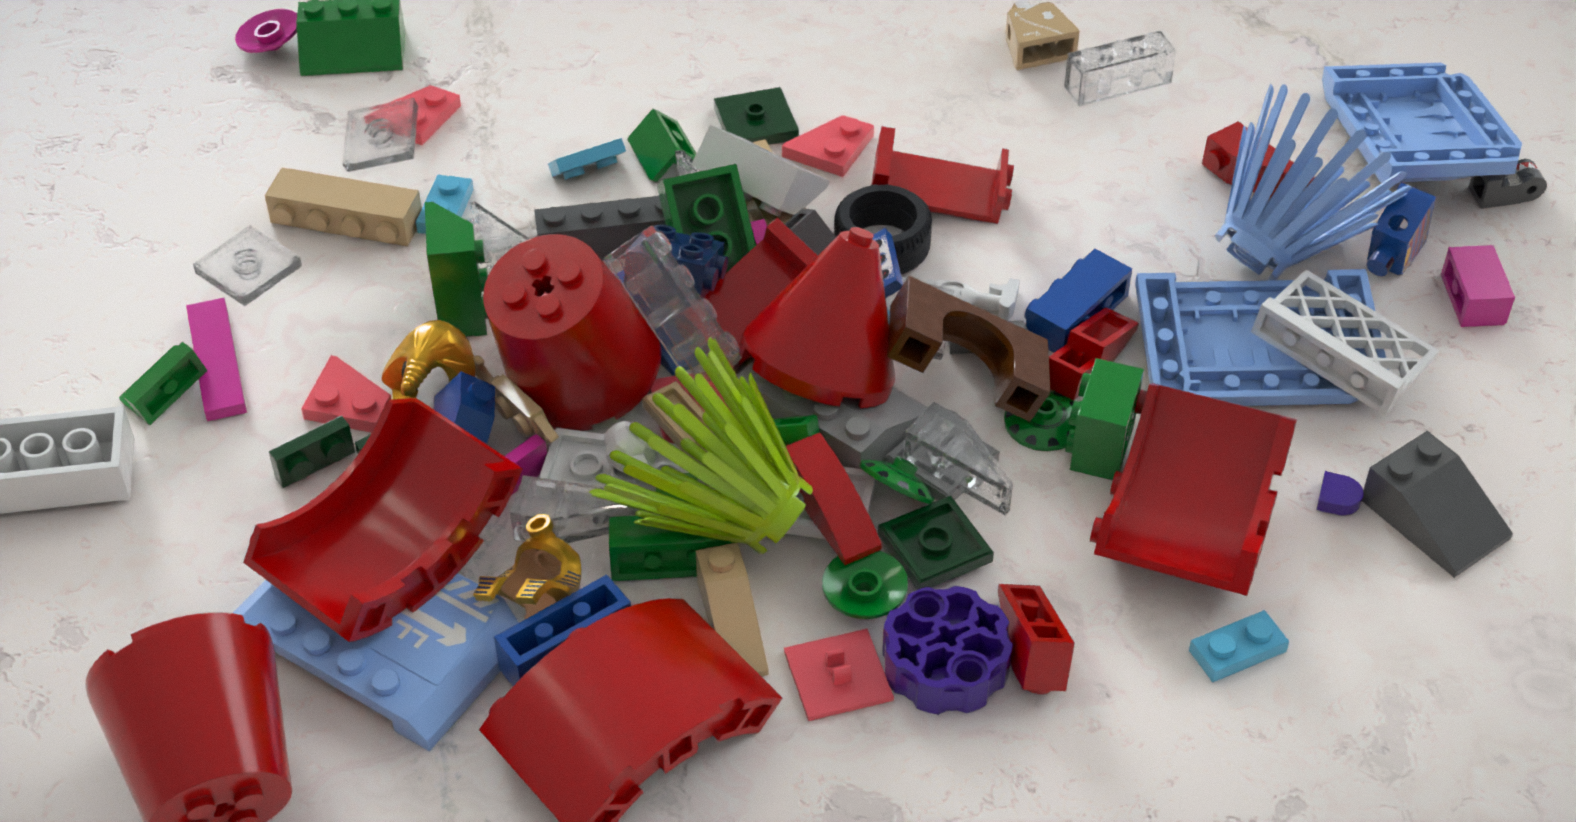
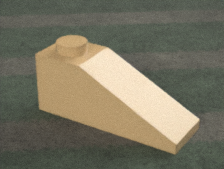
M738 543L696 550L697 583L709 625L761 677L769 675L750 583Z

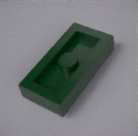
M341 415L268 452L275 478L282 488H285L355 453L350 425Z

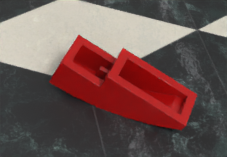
M1105 307L1071 330L1067 344L1049 356L1050 389L1074 401L1079 397V388L1084 372L1091 374L1096 358L1113 362L1137 331L1139 323Z
M819 432L787 445L786 448L799 477L810 484L813 489L811 495L801 489L799 491L803 496V502L806 504L804 510L843 564L847 565L882 550L880 538L857 490L822 434Z

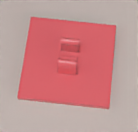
M868 629L784 648V654L808 721L894 701L893 693Z

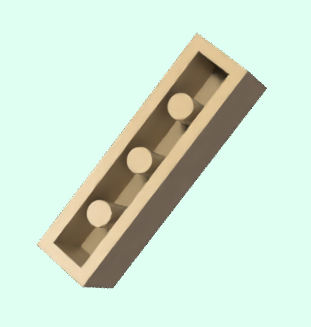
M284 167L280 169L264 195L271 223L402 246L410 244L417 231L416 220L422 209L419 190Z

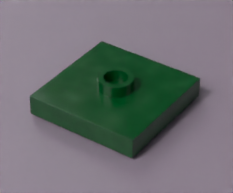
M781 87L714 98V109L722 130L740 136L750 142L765 139L768 145L787 142L799 136L798 126Z
M951 495L878 525V536L893 557L903 566L908 578L917 590L925 587H935L993 562L994 552Z

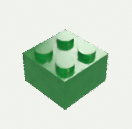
M1096 358L1091 374L1084 372L1078 394L1083 399L1080 402L1074 401L1069 419V425L1076 426V428L1070 429L1065 452L1072 454L1071 471L1113 480L1116 470L1121 471L1137 414L1135 413V407L1141 390L1144 369Z

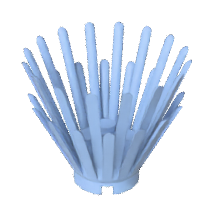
M1270 84L1266 93L1256 130L1252 122H1250L1248 129L1243 126L1225 221L1215 234V238L1219 243L1227 235L1232 242L1226 251L1253 272L1261 275L1266 267L1274 270L1268 280H1277L1286 268L1376 227L1379 224L1370 223L1378 217V214H1375V212L1405 196L1406 192L1412 189V186H1403L1395 192L1388 190L1407 176V173L1402 171L1394 174L1361 198L1347 205L1370 187L1371 184L1366 179L1391 158L1389 152H1382L1349 181L1346 178H1339L1344 172L1342 164L1367 137V133L1363 129L1356 131L1312 180L1323 165L1322 159L1315 157L1318 152L1317 148L1338 117V111L1330 109L1270 198L1295 150L1296 143L1292 137L1310 102L1309 94L1303 93L1250 200L1288 92L1285 84L1279 89L1263 133L1262 130L1274 93L1272 84Z

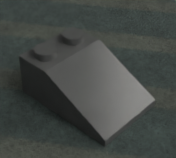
M1429 431L1419 435L1369 468L1363 489L1362 502L1454 578L1512 538L1513 532L1460 456Z

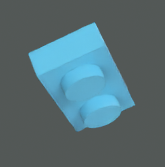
M622 138L555 159L548 163L552 177L563 174L564 179L567 180L585 174L583 168L585 166L596 163L597 168L601 169L618 163L616 156L626 152Z
M438 174L425 202H434L462 217L474 190L473 181L469 178ZM425 203L416 220L417 233L426 234Z
M1263 610L1192 639L1189 652L1213 683L1287 652L1289 640L1268 613Z

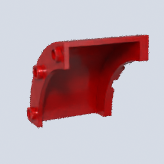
M1151 383L1147 391L1140 390L1137 398L1135 413L1141 415L1123 472L1116 470L1110 489V494L1114 495L1113 499L1104 512L1103 519L1096 517L1090 535V542L1096 543L1094 554L1247 596L1278 491L1270 490L1273 476H1282L1297 419Z
M419 399L387 400L373 432L361 451L347 469L328 488L296 511L281 518L255 525L243 563L348 642L369 637L392 626V618L406 608L412 613L415 612L445 587L466 565L484 542L479 537V534L490 520L492 514L500 517L505 509L523 468Z
M656 599L624 608L594 622L586 628L581 627L574 630L567 637L566 641L533 666L504 697L499 698L493 703L489 709V716L479 728V731L559 822H618L623 814L643 794L639 786L659 768L665 774L681 762L696 754L699 742L712 736L720 742L739 735L759 733L783 697L684 599Z

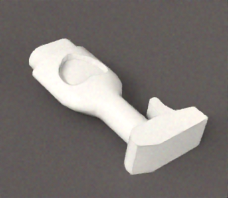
M1010 278L1007 284L1002 285L990 283L989 294L977 292L971 286L957 281L927 279L926 283L976 307L998 310V317L1008 321L1014 314L1020 279Z

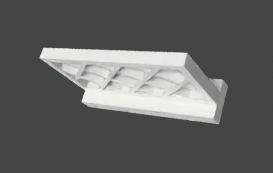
M1307 269L1276 298L1269 297L1261 304L1251 333L1384 416L1393 409L1397 399L1436 359L1440 351ZM1306 285L1319 293L1320 297L1304 296L1302 288ZM1287 307H1298L1300 315ZM1308 308H1324L1327 316H1311ZM1334 308L1345 309L1352 313L1353 317H1337ZM1321 328H1331L1333 336ZM1341 328H1357L1360 337H1344ZM1368 329H1378L1386 334L1387 338L1371 337ZM1353 348H1364L1367 357ZM1375 349H1391L1394 358H1378ZM1402 349L1412 350L1422 356V358H1405ZM1387 369H1398L1401 378Z

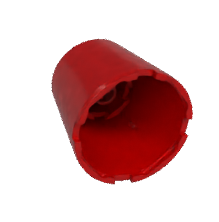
M542 235L514 246L491 269L484 286L483 302L506 377L543 409L549 424L554 430L556 428L578 431L592 430V425L612 417H615L616 420L623 417L647 395L657 377L661 363L662 351L657 330L648 314L590 246L577 238L567 235Z
M222 612L176 617L150 625L131 634L133 643L116 653L107 649L94 662L85 680L88 700L143 822H267L287 805L292 796V784L274 644L268 629L262 623L253 626L245 623L243 615Z

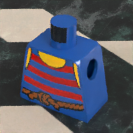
M1400 183V185L1398 186L1397 190L1400 189V188L1403 187V186H1409V185H1406V184H1404V183ZM1412 187L1411 190L1406 192L1405 196L1386 206L1377 221L1379 225L1374 227L1367 257L1368 261L1366 263L1368 270L1372 274L1385 276L1389 271L1396 275H1402L1427 241L1436 196ZM1404 219L1408 223L1406 229L1400 228V224Z

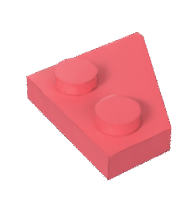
M429 85L368 111L365 114L366 125L423 145L461 107L460 95Z
M844 115L839 116L785 142L782 145V157L844 177L873 138L874 125Z
M331 355L301 410L305 420L327 423L342 415L350 425V429L372 433L386 401L392 399L391 395L337 356Z

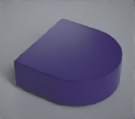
M1325 471L1316 510L1342 516L1351 515L1360 508L1364 494L1363 488L1358 481L1349 476Z

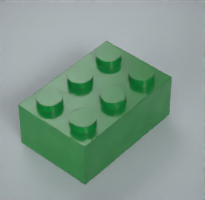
M737 164L662 179L657 185L667 226L674 227L678 233L687 235L706 233L713 236V240L725 242L723 256L728 257L726 273L756 246Z

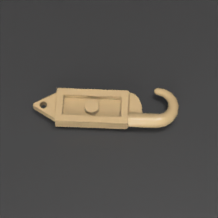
M479 355L474 356L475 375L478 379L495 386V407L505 420L512 418L514 425L524 438L537 434L546 441V444L552 443L559 438V435L551 427L543 409L504 374L493 377L484 366V359Z

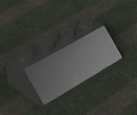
M659 196L534 209L537 237L560 234L577 238L590 246L601 260L627 258L628 249L650 227L666 225Z

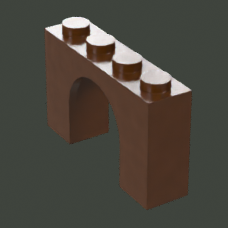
M907 277L890 305L887 357L924 373L942 345L943 340L958 344L979 357L991 371L995 383V406L1030 422L1050 394L1048 339L914 277Z

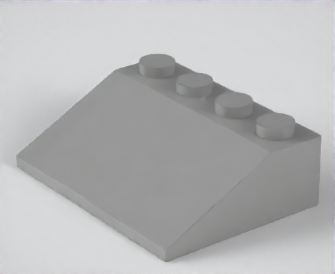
M754 361L737 374L738 379L743 376L749 385L748 377L751 372L772 418L817 415L819 431L843 467L861 469L859 467L861 460L885 461V456L934 415V410L894 387L888 400L881 405L860 408L858 405L861 398L843 397L840 407L800 397L772 384L752 370Z

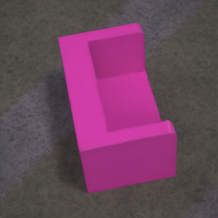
M1494 245L1449 247L1441 271V277L1460 326L1505 325L1508 321L1515 296Z

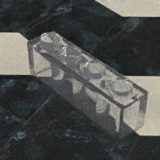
M651 225L605 256L604 260L625 288L676 366L683 367L693 380L695 375L700 373L709 383L711 379L695 357L696 347H700L708 357L711 351L708 346L709 337L713 340L715 338L731 367H733L742 358L738 353L740 351L739 345L733 335L728 331L724 332L717 322V313L713 305L706 298L702 299L694 288L695 281L690 271L684 265L677 263L671 254L672 246L667 237L661 231H656L653 225Z

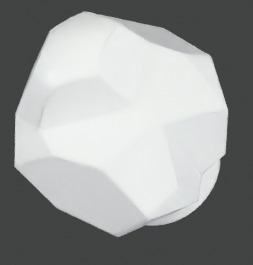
M628 421L614 424L605 434L604 442L606 444L608 463L623 472L624 465L613 461L609 457L610 452L618 450L653 466L656 459V451L649 447L647 442L629 430L631 422Z

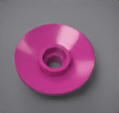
M277 8L251 17L236 32L235 42L242 51L249 53L278 50L297 33V13L290 9Z

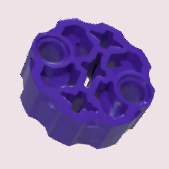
M956 585L949 589L925 587L908 594L905 603L889 612L883 627L882 655L885 657V675L894 693L904 695L910 699L917 709L936 715L945 711H961L967 714L983 708L987 705L988 698L995 691L1003 689L1008 680L1013 648L1008 634V618L999 606L987 603L980 598L977 591Z

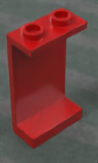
M881 126L871 185H893L907 189L919 196L927 204L930 212L998 224L1002 210H1009L1012 189L1006 188V186L1010 187L1014 171V165L1008 164L1009 149L1002 148L997 168L990 169L893 151L896 128Z
M776 218L766 227L763 240L725 274L723 279L717 281L714 291H709L700 303L696 302L690 307L683 304L679 307L677 316L679 330L688 340L692 342L697 340L707 350V357L711 351L708 346L709 337L713 340L715 338L735 372L751 357L748 352L747 357L742 358L739 352V344L745 327L817 254L780 219Z

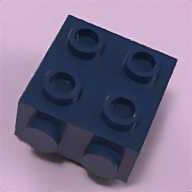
M667 225L650 227L628 249L624 287L636 289L638 294L644 296L661 294L673 297L674 301L682 304L700 303L709 291H714L717 281L725 277L728 265V257L723 256L725 242L713 240V236L706 233H692L691 235L678 233L674 227Z

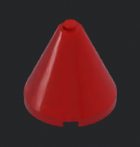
M852 227L850 231L841 232L745 327L739 344V352L742 358H746L749 352L755 359L752 370L767 381L790 393L823 404L840 407L843 397L861 398L858 406L860 408H869L881 405L888 400L896 377L894 361L887 357L889 322L879 244L873 240L874 235L871 232L858 227Z

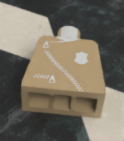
M1018 0L1007 12L1005 37L1016 70L1077 58L1080 31L1054 3L1044 2L1031 5L1028 0Z

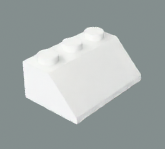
M712 125L709 126L692 162V166L702 171L737 164L745 200L750 202L752 197L761 200L760 208L780 217L782 211L795 215L820 195L830 183L829 180L740 136Z

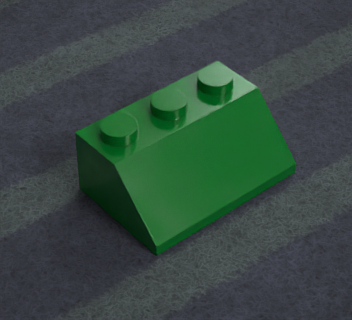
M309 0L307 2H298L296 28L301 76L403 70L405 25L401 0Z
M425 202L426 252L437 320L450 323L466 337L487 335L486 319L488 317L484 307L483 292L488 272L487 268H479V263H485L483 239L475 240L474 227L471 222L434 202Z

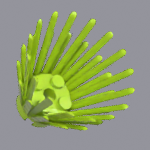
M709 337L708 346L711 351L708 357L700 347H696L695 357L722 395L724 402L703 375L698 373L693 380L683 367L679 366L675 369V375L706 411L703 413L702 419L708 428L681 403L674 405L661 393H655L652 396L653 403L704 448L702 449L689 438L681 440V448L696 460L642 424L633 422L629 426V430L647 442L649 447L709 486L670 466H663L658 470L621 451L615 450L610 452L609 457L613 461L624 465V473L690 503L648 490L607 474H598L595 477L598 482L606 484L603 488L604 490L595 488L590 490L589 493L595 498L638 509L635 515L644 519H638L633 523L747 544L758 554H764L768 550L759 542L767 536L777 543L792 527L806 506L803 501L796 497L800 489L809 495L812 494L813 489L810 484L799 477L751 372L748 377L749 385L743 376L738 379L717 340Z

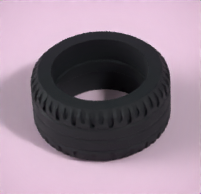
M871 185L848 194L838 205L834 216L835 237L843 231H850L852 227L864 229L875 225H887L903 230V233L892 236L901 275L918 267L927 257L931 245L932 217L927 204L911 191L893 185Z

